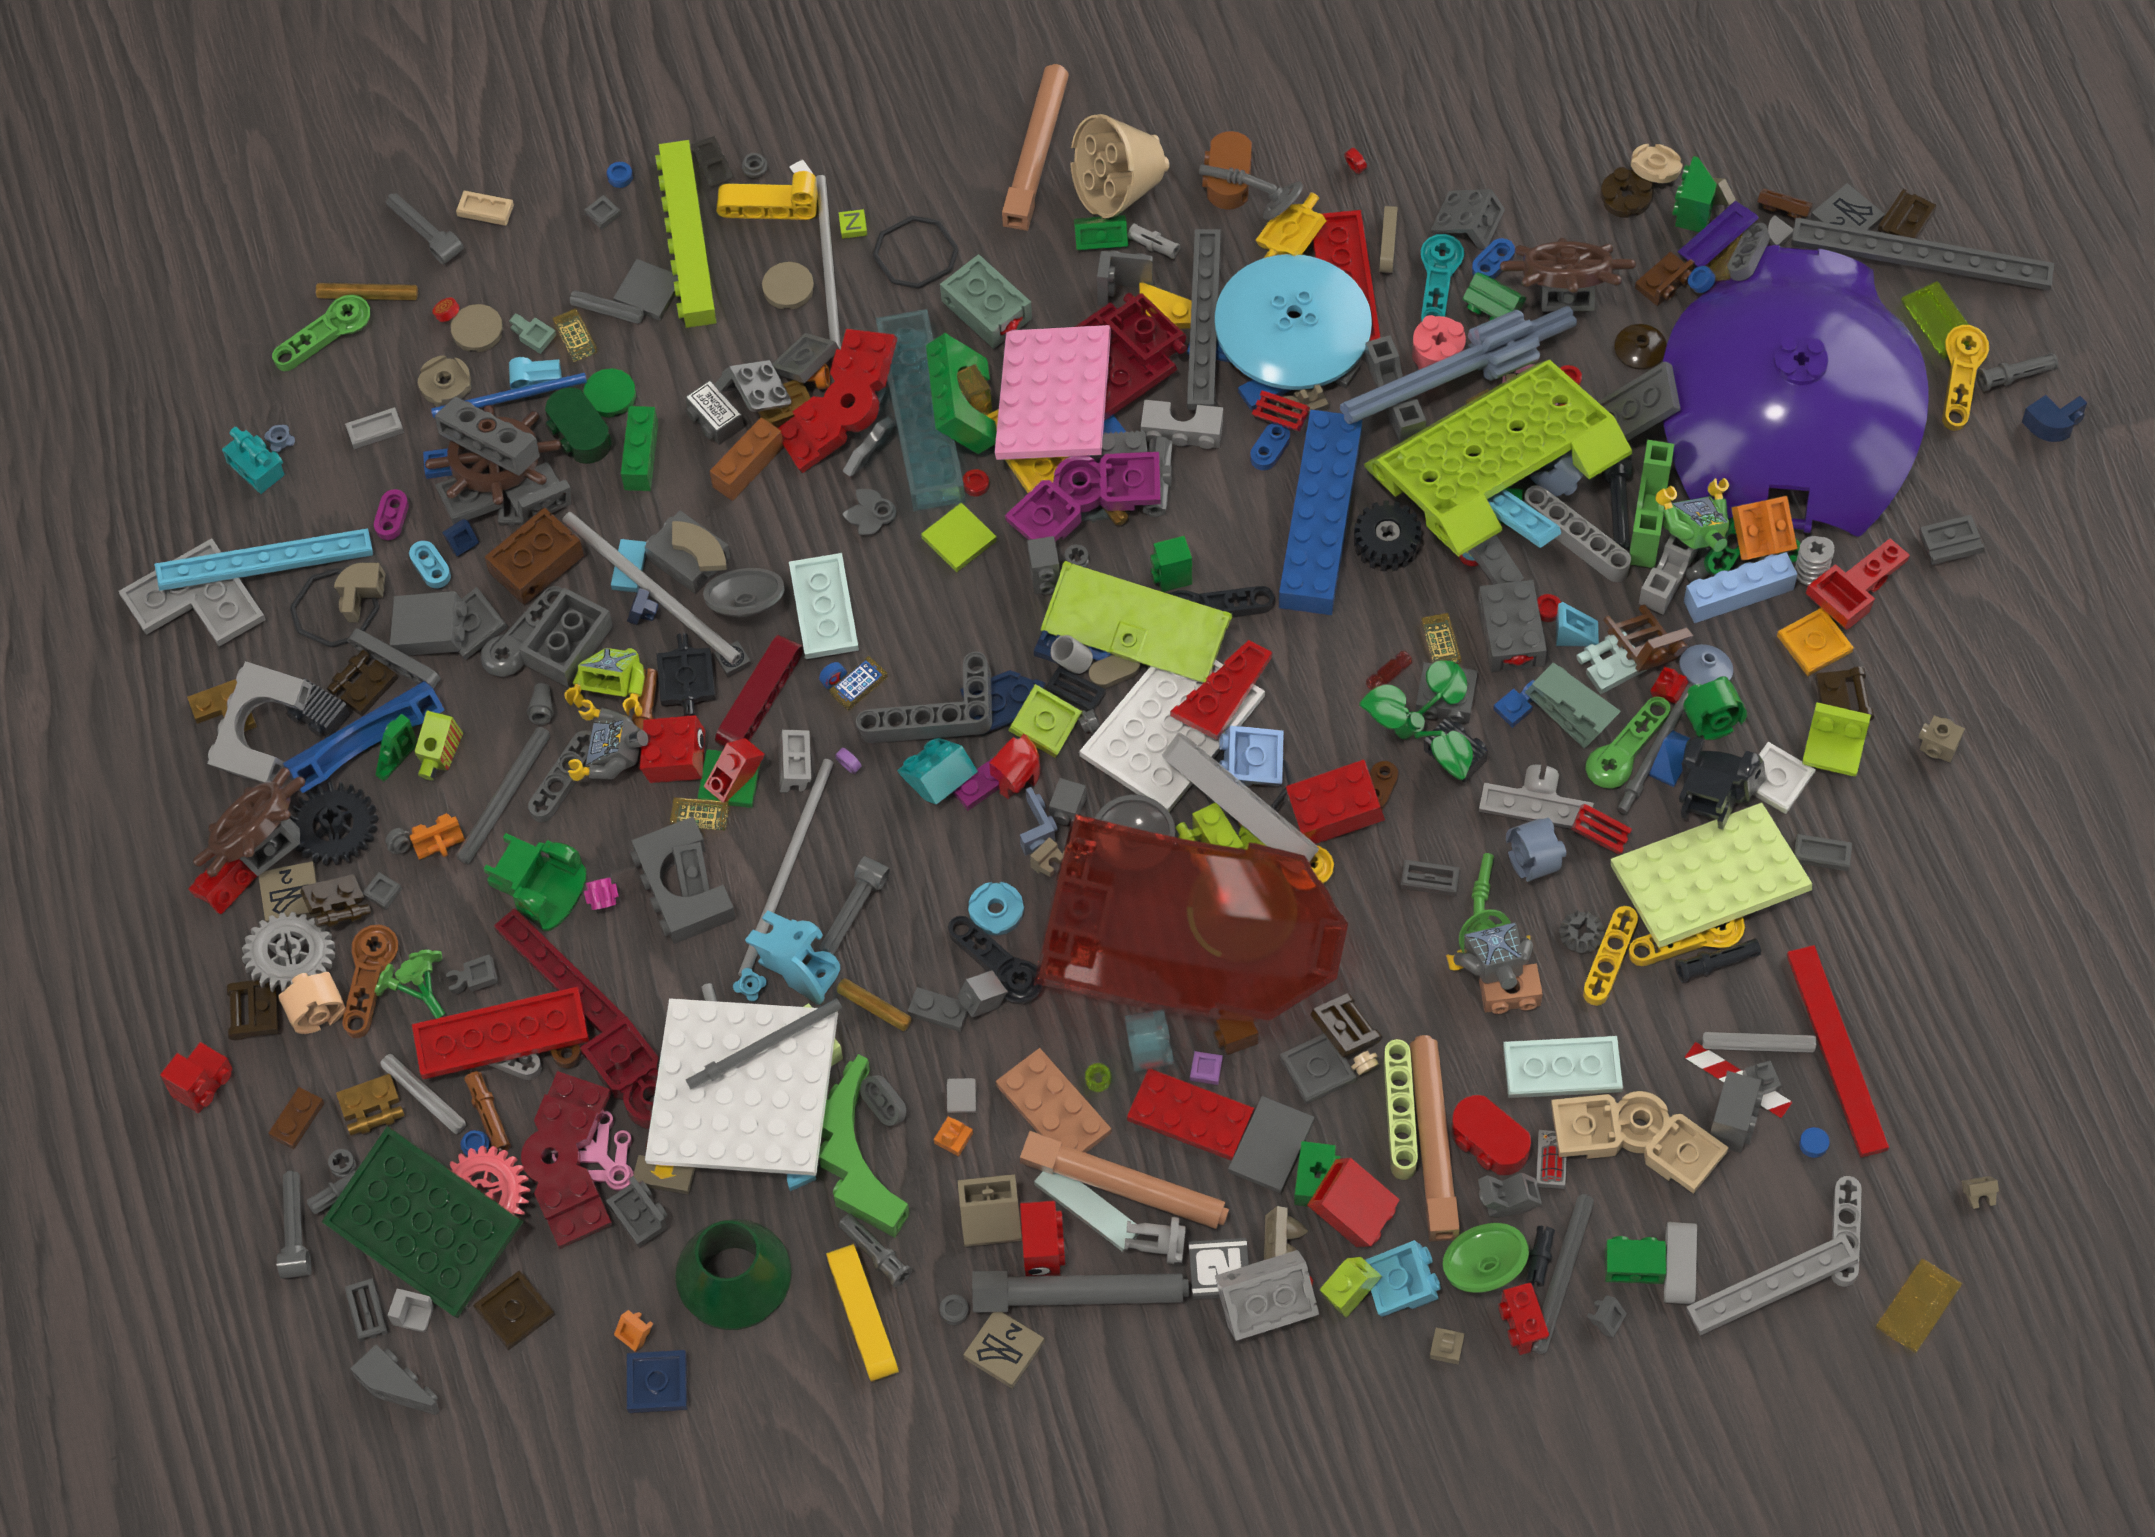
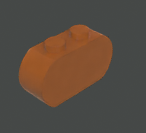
M1227 131L1220 133L1211 140L1210 151H1205L1204 165L1228 170L1234 168V171L1235 169L1245 170V173L1250 175L1252 142L1247 136L1239 132ZM1203 175L1202 187H1207V198L1214 206L1230 210L1239 208L1248 201L1249 185L1244 183L1238 185V182L1237 184H1233V182L1228 183L1225 179Z

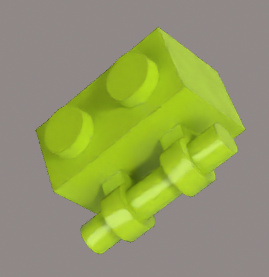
M1216 802L1192 813L1193 830L1188 829L1185 822L1176 826L1180 842L1183 846H1187L1191 853L1190 858L1195 866H1199L1201 871L1210 864L1209 860L1211 859L1215 861L1228 854L1244 852L1243 843ZM1200 840L1205 849H1201L1196 841Z

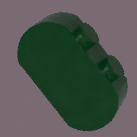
M563 388L554 392L547 400L545 406L548 419L545 425L550 434L558 436L564 453L566 455L570 453L576 462L591 464L602 460L609 453L612 445L609 427L582 390Z

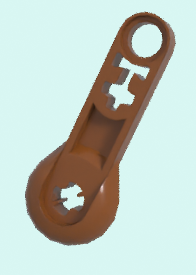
M370 925L363 928L356 934L352 942L355 971L343 1017V1027L352 1038H361L368 1033L377 1000L375 988L378 984V979L386 966L395 959L398 952V939L395 933L389 927L383 925ZM378 941L381 948H376L377 951L372 952L369 945H374L373 942ZM363 993H366L369 999L363 1000L362 1012L359 1011L360 1003L357 997H361ZM354 1018H361L364 1020V1024L359 1030H351L349 1028L350 1021Z

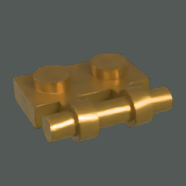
M390 1073L336 1092L345 1120L349 1121L357 1118V1122L347 1125L350 1136L360 1132L363 1135L370 1132L371 1128L385 1123L388 1126L395 1123L394 1120L405 1116L401 1106L390 1109V1105L400 1102ZM381 1109L382 1113L366 1118L365 1114Z

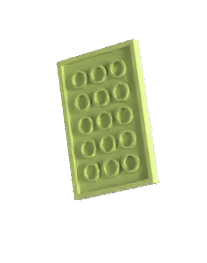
M1763 803L1730 814L1724 829L1718 828V819L1611 859L1613 871L1658 948L1812 890V882Z

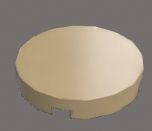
M1643 144L1634 150L1631 157V167L1634 172L1641 178L1651 182L1668 183L1674 181L1682 170L1680 156L1674 150L1664 145L1656 144L1655 147H1649V144Z

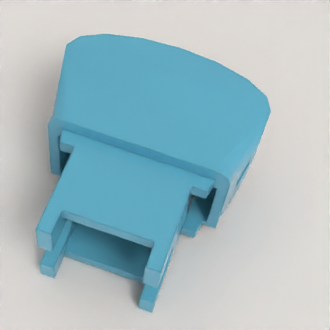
M767 910L762 919L773 925V930L768 934L752 930L745 939L746 943L754 946L761 957L758 961L759 965L781 974L790 988L796 990L817 1005H821L825 998L824 994L836 980L840 971V964L834 955L825 951L814 952L810 945L815 938L821 939L823 936L821 930L810 921L803 920L797 922L793 919L790 921ZM806 955H809L812 959L805 965L802 960ZM819 973H826L823 977L817 978Z

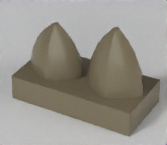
M1276 1206L1265 1215L1264 1260L1297 1250L1287 1243V1239L1299 1238L1308 1233V1230L1302 1223L1287 1215L1288 1208Z

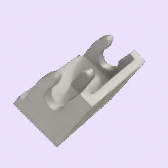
M782 730L778 743L780 792H788L790 786L798 785L801 792L806 789L807 783L811 782L809 731Z

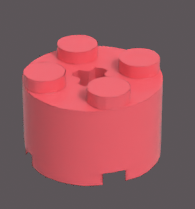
M1426 316L1416 327L1413 335L1412 359L1418 366V369L1420 370L1464 351L1466 336L1463 325L1447 317Z

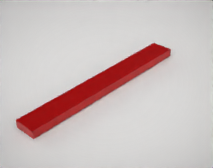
M1815 945L1788 951L1787 958L1860 1158L1888 1151L1889 1145Z

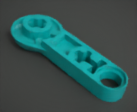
M1436 234L1429 237L1423 243L1420 250L1421 259L1427 271L1421 322L1429 315L1445 317L1451 276L1461 265L1464 258V248L1460 241L1447 234ZM1440 250H1445V256H1439ZM1434 294L1439 295L1437 307H1432Z

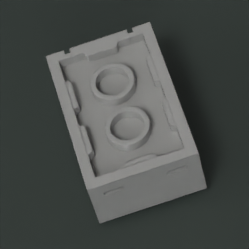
M1298 1250L1215 1275L1227 1325L1236 1341L1319 1315L1312 1288L1313 1279L1307 1272L1306 1261Z

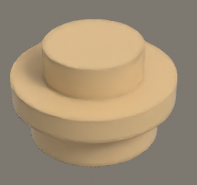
M1365 1051L1353 1059L1355 1064L1351 1068L1353 1071L1356 1070L1359 1075H1362L1379 1065L1376 1060L1378 1056L1376 1053L1370 1055L1368 1051Z

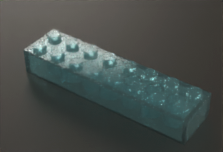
M924 309L876 318L877 332L894 334L898 338L887 382L913 511L965 502L964 484L955 440L939 432L935 427L926 345L933 341L928 311Z

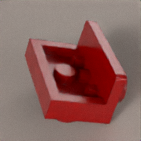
M237 859L225 863L215 877L209 876L206 869L204 873L195 879V882L188 890L193 896L209 903L217 913L222 914L257 875L242 860Z
M1531 1283L1503 1290L1501 1303H1498L1502 1320H1507L1510 1326V1330H1507L1510 1344L1512 1347H1517L1519 1355L1530 1353L1533 1342L1549 1337Z

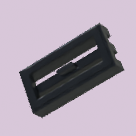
M1059 666L1045 687L1046 691L1086 712L1091 709L1095 712L1096 706H1099L1101 703V698H1104L1106 695V689ZM1061 677V678H1063V679H1065V680H1067V681H1069V682H1071V683H1074V684H1076V685H1078V686H1080V687H1082V688H1084V689H1086V690H1088V691H1090V692H1092V693H1094V694H1096V695H1095V697H1094V696H1092V695H1090V694H1088V693H1086V692L1080 690V688H1078V687H1076V686H1074V685H1069V684H1067V683H1065V682L1059 680L1058 678Z

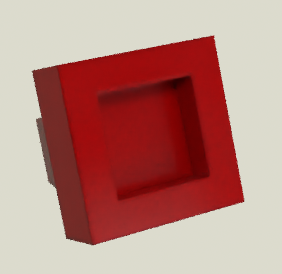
M1664 667L1650 692L1652 697H1662L1668 702L1677 703L1689 682L1686 676L1678 674L1675 669Z

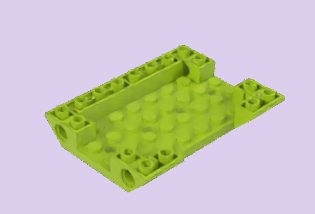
M1549 359L1531 366L1364 463V467L1395 497L1405 492L1425 511L1426 526L1459 557L1502 531V526L1487 500L1570 450H1572L1573 465L1588 479H1591L1631 455L1632 449L1615 417ZM1556 403H1560V404H1565V405H1563V406H1556L1555 404H1556ZM1513 428L1522 429L1521 431H1512ZM1471 453L1480 454L1475 457L1468 456ZM1428 478L1435 480L1433 482H1425Z

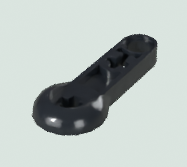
M1266 586L1200 594L1187 590H1177L1169 593L1176 597L1232 613V617L1266 613L1272 609L1274 602L1273 591ZM1257 595H1265L1268 597L1269 602L1264 605L1258 604L1254 598ZM1246 597H1250L1249 606L1247 605ZM1236 599L1237 603H1239V606L1234 607V604L1231 603V600Z
M960 915L951 919L948 925L950 938L987 972L993 970L1007 990L1004 999L1011 1003L1022 1004L1030 1002L1038 996L1042 990L1044 980L1042 972L1037 965L1030 961L1013 957L970 918ZM958 925L968 926L969 930L964 935H957L953 932L954 928ZM973 936L979 945L985 943V950L981 948L976 950L975 943L971 940ZM1015 978L1020 980L1024 978L1025 984L1017 983L1015 985Z

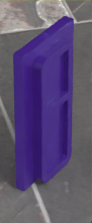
M1734 201L1678 251V254L1686 261L1692 259L1695 262L1694 268L1705 266L1758 219V216L1747 207Z

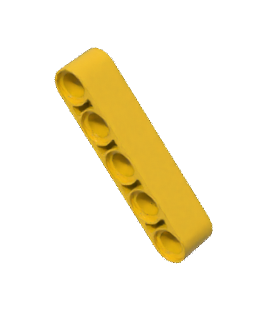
M854 1244L826 1253L870 1381L872 1382L898 1373V1367Z

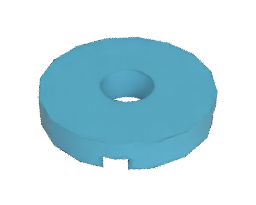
M989 882L977 888L971 895L968 911L970 919L989 935L998 936L1009 933L1019 925L1023 917L1024 906L1022 896L1016 888L1004 882H1000V884ZM994 903H1000L1004 907L999 913H992L988 910L990 905Z

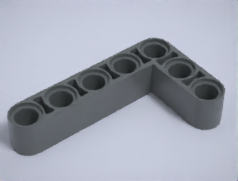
M974 651L967 654L963 660L964 701L864 710L856 718V725L861 738L867 743H882L986 733L992 726L991 672L986 656L981 652ZM982 666L981 669L977 671H972L974 667ZM975 691H983L979 695H972ZM976 715H984L979 720L973 719ZM956 717V720L952 722H946L948 718ZM929 719V722L926 724H919L920 721ZM895 722H902V724L897 727L892 726ZM875 724L873 728L865 729L867 725Z

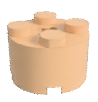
M329 972L308 976L307 973L299 974L292 979L293 984L278 996L291 1026L299 1034L317 1032L321 1030L319 1025L327 1021L329 1025H332L345 1012L344 1002Z

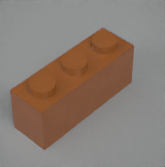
M761 417L710 470L712 487L733 501L784 448L781 430Z

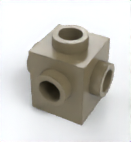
M1934 715L1930 725L1925 723L1918 738L1923 740L1920 750L1932 758H1940L1951 763L1965 728L1954 724L1947 718H1939Z

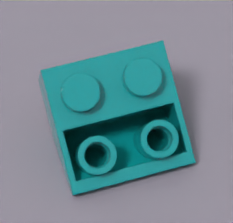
M941 738L932 739L924 746L925 749L917 755L908 757L903 762L904 765L897 770L901 777L925 801L933 804H938L978 772L962 745Z

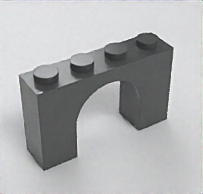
M694 817L631 840L634 851L630 852L635 867L641 866L643 874L639 875L645 890H651L653 897L649 899L655 913H661L663 920L659 922L665 936H671L674 944L736 920L733 905L724 885L691 897L674 895L663 886L666 872L675 864L672 847L701 842L702 852L706 851L703 837Z

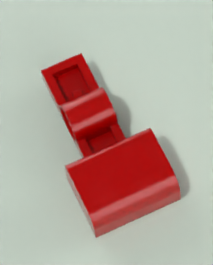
M1890 538L1846 573L1835 564L1808 585L1806 595L1841 626L1849 629L1870 612L1875 598L1868 592L1877 591L1886 582L1889 575L1908 561L1910 555Z

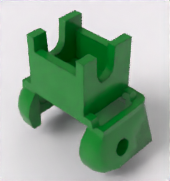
M505 833L503 839L509 845L495 868L487 864L484 867V872L490 875L487 879L488 884L497 890L513 896L517 911L542 931H551L569 916L584 890L586 868L582 864L580 854L575 848L564 843L547 840L545 844L538 842L534 846ZM541 851L549 854V858L542 857Z

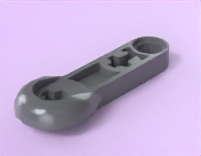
M559 586L547 588L506 634L494 637L484 645L481 650L480 660L483 668L489 674L506 677L521 669L523 660L519 649L540 621L536 620L534 622L533 617L539 618L541 615L543 617L552 605L548 602V599L553 595H559L563 588ZM501 654V655L504 656V655L507 654V655H508V658H507V659L501 658V659L499 660L498 655Z

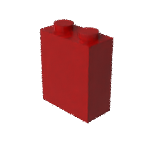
M1341 1158L1335 1160L1307 1206L1355 1247H1369L1379 1240L1381 1229L1395 1214V1207L1400 1199L1352 1158Z

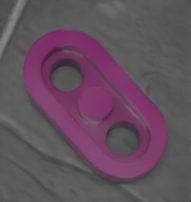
M389 490L381 498L374 520V529L377 536L383 540L395 539L402 531L409 503L405 493L401 490ZM395 504L399 505L397 508H392ZM387 527H393L390 530H385Z

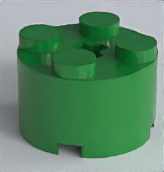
M1721 676L1703 685L1695 684L1688 689V696L1684 701L1683 709L1698 737L1702 735L1705 740L1725 737L1734 731L1732 727L1739 722L1742 725L1746 720L1747 710L1734 685L1726 676Z

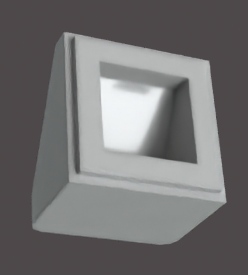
M947 1079V1113H976L975 1079Z

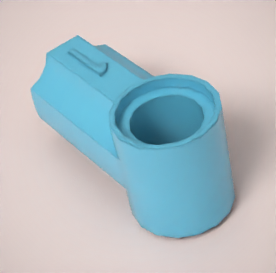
M517 357L509 362L511 389L562 378L559 359L532 362L528 358Z

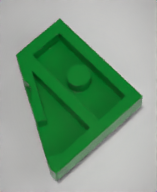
M400 714L396 720H392L383 733L375 774L383 782L389 778L417 745V739L410 719L403 714Z

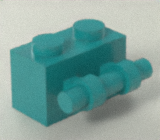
M237 427L230 430L229 434L234 440L222 449L225 459L239 475L256 491L262 494L285 475L281 466L283 461L275 451L270 453L266 449L265 443L259 436L253 437L247 430L241 431Z

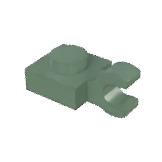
M515 313L509 320L513 324L510 327L511 330L519 334L520 341L540 354L556 337V331L537 318L528 322Z

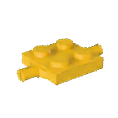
M1311 192L1303 204H1291L1284 212L1268 222L1255 240L1260 247L1269 250L1264 258L1291 254L1293 256L1303 254L1326 222L1322 214L1311 210L1319 200L1316 194Z

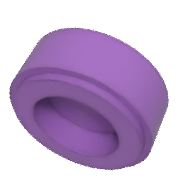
M841 748L835 754L837 761L852 774H855L862 767L857 758L845 748Z

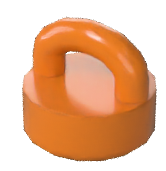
M826 363L806 381H815L818 390L828 389L830 386V372Z

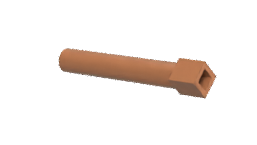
M1053 64L1044 69L1012 187L1008 189L1003 207V227L1029 230L1035 208V196L1069 77L1067 70L1061 65Z
M1422 1035L1416 1037L1415 1041L1410 1043L1425 1186L1429 1242L1455 1240L1459 1237L1460 1229L1457 1201L1454 1195L1438 1042L1430 1036Z
M1029 1131L1020 1156V1163L1052 1175L1053 1172L1214 1229H1217L1218 1224L1224 1226L1229 1209L1224 1208L1225 1201L1064 1146L1061 1141Z

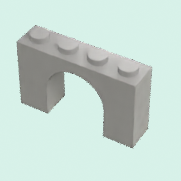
M245 661L244 666L238 671L237 685L234 693L228 698L226 715L218 725V736L215 744L209 750V761L207 764L219 770L259 783L272 782L280 769L283 768L282 763L284 761L252 750L249 747L244 736L246 719L254 708L267 702H276L304 711L313 685L303 679Z

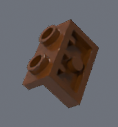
M1670 251L1635 282V289L1658 307L1664 300L1669 301L1681 285L1685 286L1688 284V278L1694 270L1695 262L1690 259L1684 263Z

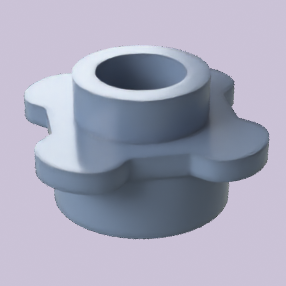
M275 425L264 436L265 440L271 444V451L280 452L282 448L293 446L295 443V438L289 434V427L287 425Z

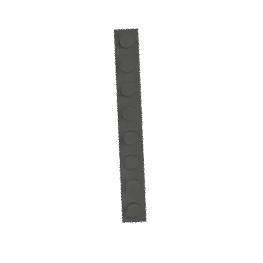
M1195 229L1188 410H1196L1197 405L1214 407L1217 347L1215 311L1219 297L1221 229Z

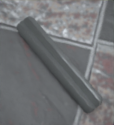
M577 290L572 291L570 296L571 305L639 324L644 317L643 309Z

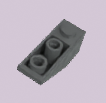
M375 1345L350 1368L355 1379L375 1398L433 1415L440 1412L436 1404L438 1397L427 1386L422 1389L416 1383L418 1378L409 1368L406 1367L402 1370L396 1364L399 1360L388 1348L383 1351Z

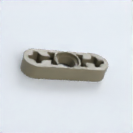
M1385 206L1379 270V272L1392 273L1398 209L1395 206Z

